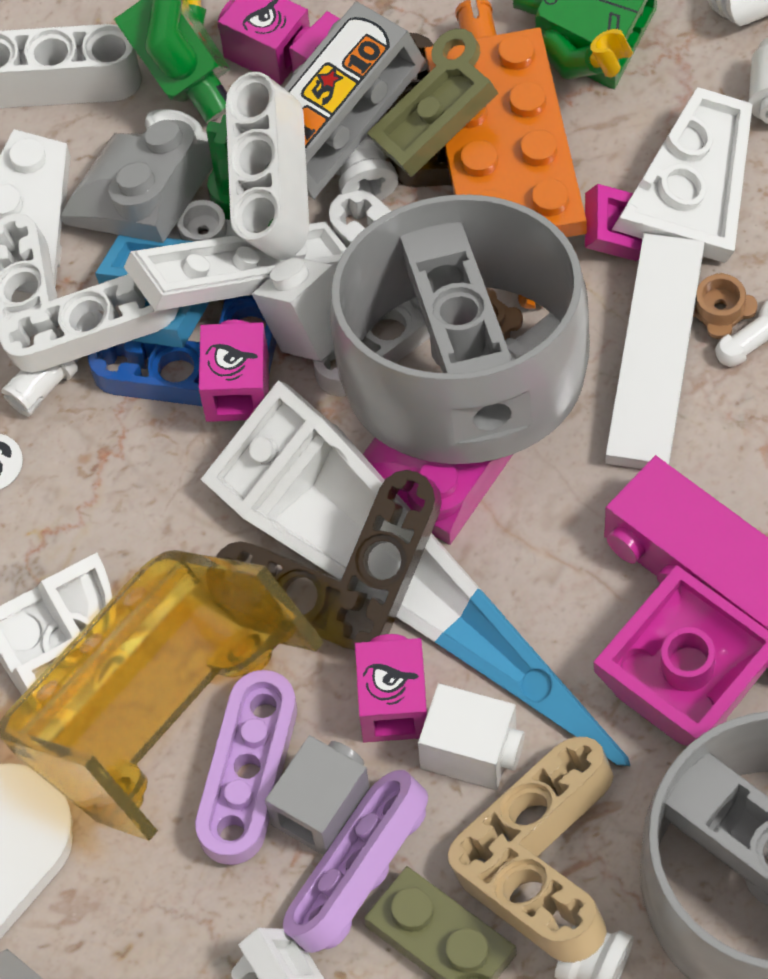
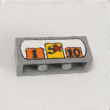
M355 1L344 16L332 25L325 39L306 62L294 71L290 81L284 87L302 105L304 113L308 196L313 199L317 197L368 135L367 132L377 124L427 63L407 30L358 1Z

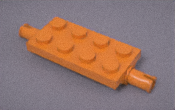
M470 0L460 3L455 11L460 29L471 32L480 45V56L474 67L491 81L499 94L444 146L454 195H482L512 201L530 208L547 218L558 227L566 238L587 234V220L541 28L497 35L492 16V5L488 0H476L479 14L477 18L473 16ZM458 45L450 49L447 59L453 60L460 57L464 52L465 46ZM433 46L425 47L428 73L436 67L431 54ZM518 294V301L521 307L525 309L536 308L534 301Z

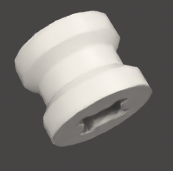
M369 135L364 138L336 172L337 175L341 176L338 188L342 195L358 190L368 191L381 201L394 192L398 185V175L392 163L386 161L388 156L375 145Z
M623 931L612 934L607 932L602 946L589 958L575 963L558 960L554 977L557 979H620L633 946L634 936Z

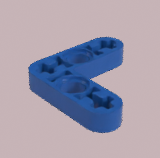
M247 295L225 299L219 324L227 320H240L245 317H257L265 323L266 321L253 296ZM266 323L264 329L269 352L270 373L277 342ZM128 341L88 355L92 377L96 386L103 392L118 396L202 406L199 393L200 342L187 341L184 348ZM117 356H125L127 358V362L121 363L117 371L108 370L107 365L114 364ZM149 358V376L144 377L141 369H146V359ZM183 360L194 366L192 374L180 382H170L160 376L162 369L173 361Z

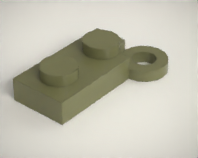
M465 29L449 30L436 40L431 51L432 60L436 67L367 132L375 145L410 177L417 173L499 94L491 81L474 67L480 56V45L473 34ZM458 45L465 46L464 52L460 57L453 60L447 59L450 49Z
M408 866L405 867L364 917L365 926L434 979H498L516 956V946Z

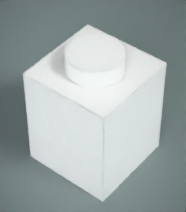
M292 257L278 264L271 271L270 278L252 293L281 352L321 362L334 350L330 326L331 289L335 268L332 264Z
M438 683L418 741L420 768L497 790L504 768L515 771L524 744L525 732L516 729V704Z

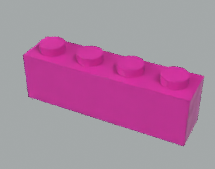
M655 455L606 506L604 537L607 539L608 545L624 561L631 564L638 562L657 576L659 584L678 565L768 630V537Z

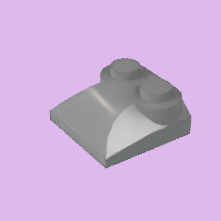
M180 120L158 121L152 124L143 134L114 133L67 202L60 216L63 224L164 243L213 167L208 141L198 140L192 127Z

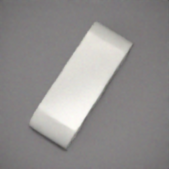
M99 24L0 31V108L119 101L132 96L140 87L142 77L136 51L118 25Z
M248 72L240 76L231 85L226 98L230 219L232 228L239 237L270 257L287 259L296 255L304 247L309 235L304 113L301 103L269 76L261 72ZM273 219L271 225L267 228L269 222Z

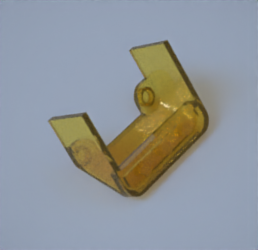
M179 550L166 551L149 560L136 572L5 713L0 721V739L16 757L94 821L150 841L158 830L139 809L144 801L148 780L146 775L137 766V763L217 674L226 677H237L262 670L271 660L272 651L278 644L316 652L324 641L265 566Z

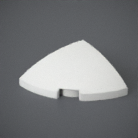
M98 553L42 580L36 588L0 606V663L45 727L60 719L78 703L92 686L102 668L100 663L97 664L102 649L104 635L111 633L113 630L114 613L110 583Z

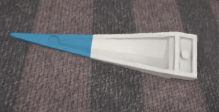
M279 380L201 478L210 489L243 519L340 581L379 488L385 481L337 425L331 423L292 387ZM396 494L395 502L403 506V512L396 526L384 520L380 530L395 533L410 542L414 531L405 530L401 526L406 514L411 509ZM431 533L396 617L533 707L575 737H589L596 740L602 746L606 757L615 764L631 766L628 756ZM381 543L374 547L369 554V570L379 580L391 578L400 568V552L392 543ZM360 580L355 589L358 592L367 593L369 600L374 597L381 599L384 603L389 591L368 587Z

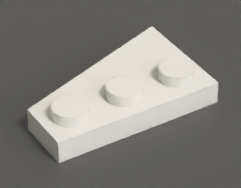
M697 87L612 230L643 239V234L647 233L705 241L703 257L726 263L735 251L753 104Z
M13 129L0 155V219L7 215L18 213L27 215L34 220L48 243L56 287L57 267H60L62 252L60 244L62 220L60 216L66 206L71 156L67 143ZM19 240L15 242L16 248L11 252L17 262L24 261L19 252ZM27 282L20 285L14 291L11 300L23 302L29 299L35 293L38 283Z

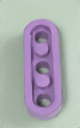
M257 670L244 675L235 683L228 699L195 821L196 833L202 850L209 858L221 864L235 865L246 862L258 853L265 840L270 821L265 799L282 775L297 717V703L293 687L284 676L274 671ZM263 704H269L276 708L275 712L266 718H259L253 714L255 709ZM246 764H254L260 768L256 776L248 779L239 777L237 772ZM238 825L244 829L243 834L238 839L227 841L220 837L221 832L226 827Z
M396 770L380 778L368 790L287 909L283 920L284 932L304 951L314 953L323 949H331L344 940L351 929L353 917L369 893L383 882L389 871V863L407 836L415 832L422 824L426 815L425 808L428 802V793L407 771Z

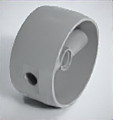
M447 195L413 202L385 214L360 232L342 254L333 276L330 326L339 379L358 420L374 437L387 446L414 458L438 463L468 464L496 460L522 451L545 438L565 420L578 401L584 384L590 352L587 288L577 254L572 244L556 225L534 210L512 201L482 195ZM485 287L501 289L524 296L547 309L560 321V324L543 342L529 352L512 360ZM416 297L430 335L432 357L436 364L441 367L442 373L420 371L393 363L370 350L362 341L370 329L382 317L397 306Z
M768 711L734 718L712 728L693 741L667 770L653 795L647 811L643 828L640 860V884L643 902L660 945L670 960L688 979H768V960L750 956L725 945L707 933L684 910L667 881L659 853L662 837L670 823H672L742 876L753 896L758 901L768 905V864L765 862V858L768 856V796L741 777V775L768 772Z

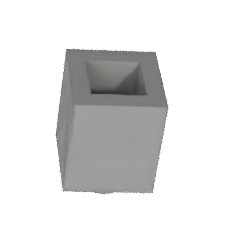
M309 735L265 799L270 824L324 856L370 789L367 767L364 766L363 759L350 747L337 741H331L327 745Z

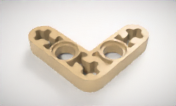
M589 737L570 738L555 746L465 828L451 843L448 851L449 864L466 892L550 956L561 962L575 963L589 958L602 946L607 933L605 922L591 896L538 858L549 845L592 807L611 787L613 772L602 746L596 740ZM533 806L547 807L545 814L536 822L528 825L516 823L517 817L527 808ZM503 834H507L510 841H507ZM481 857L482 859L487 860V861H486L485 863H483L482 861L477 860V859H479V858ZM528 882H539L542 884L538 894L529 901L522 903L509 901L514 890L522 884ZM558 909L563 919L571 925L578 927L575 929L569 926L559 928L553 917L554 913Z

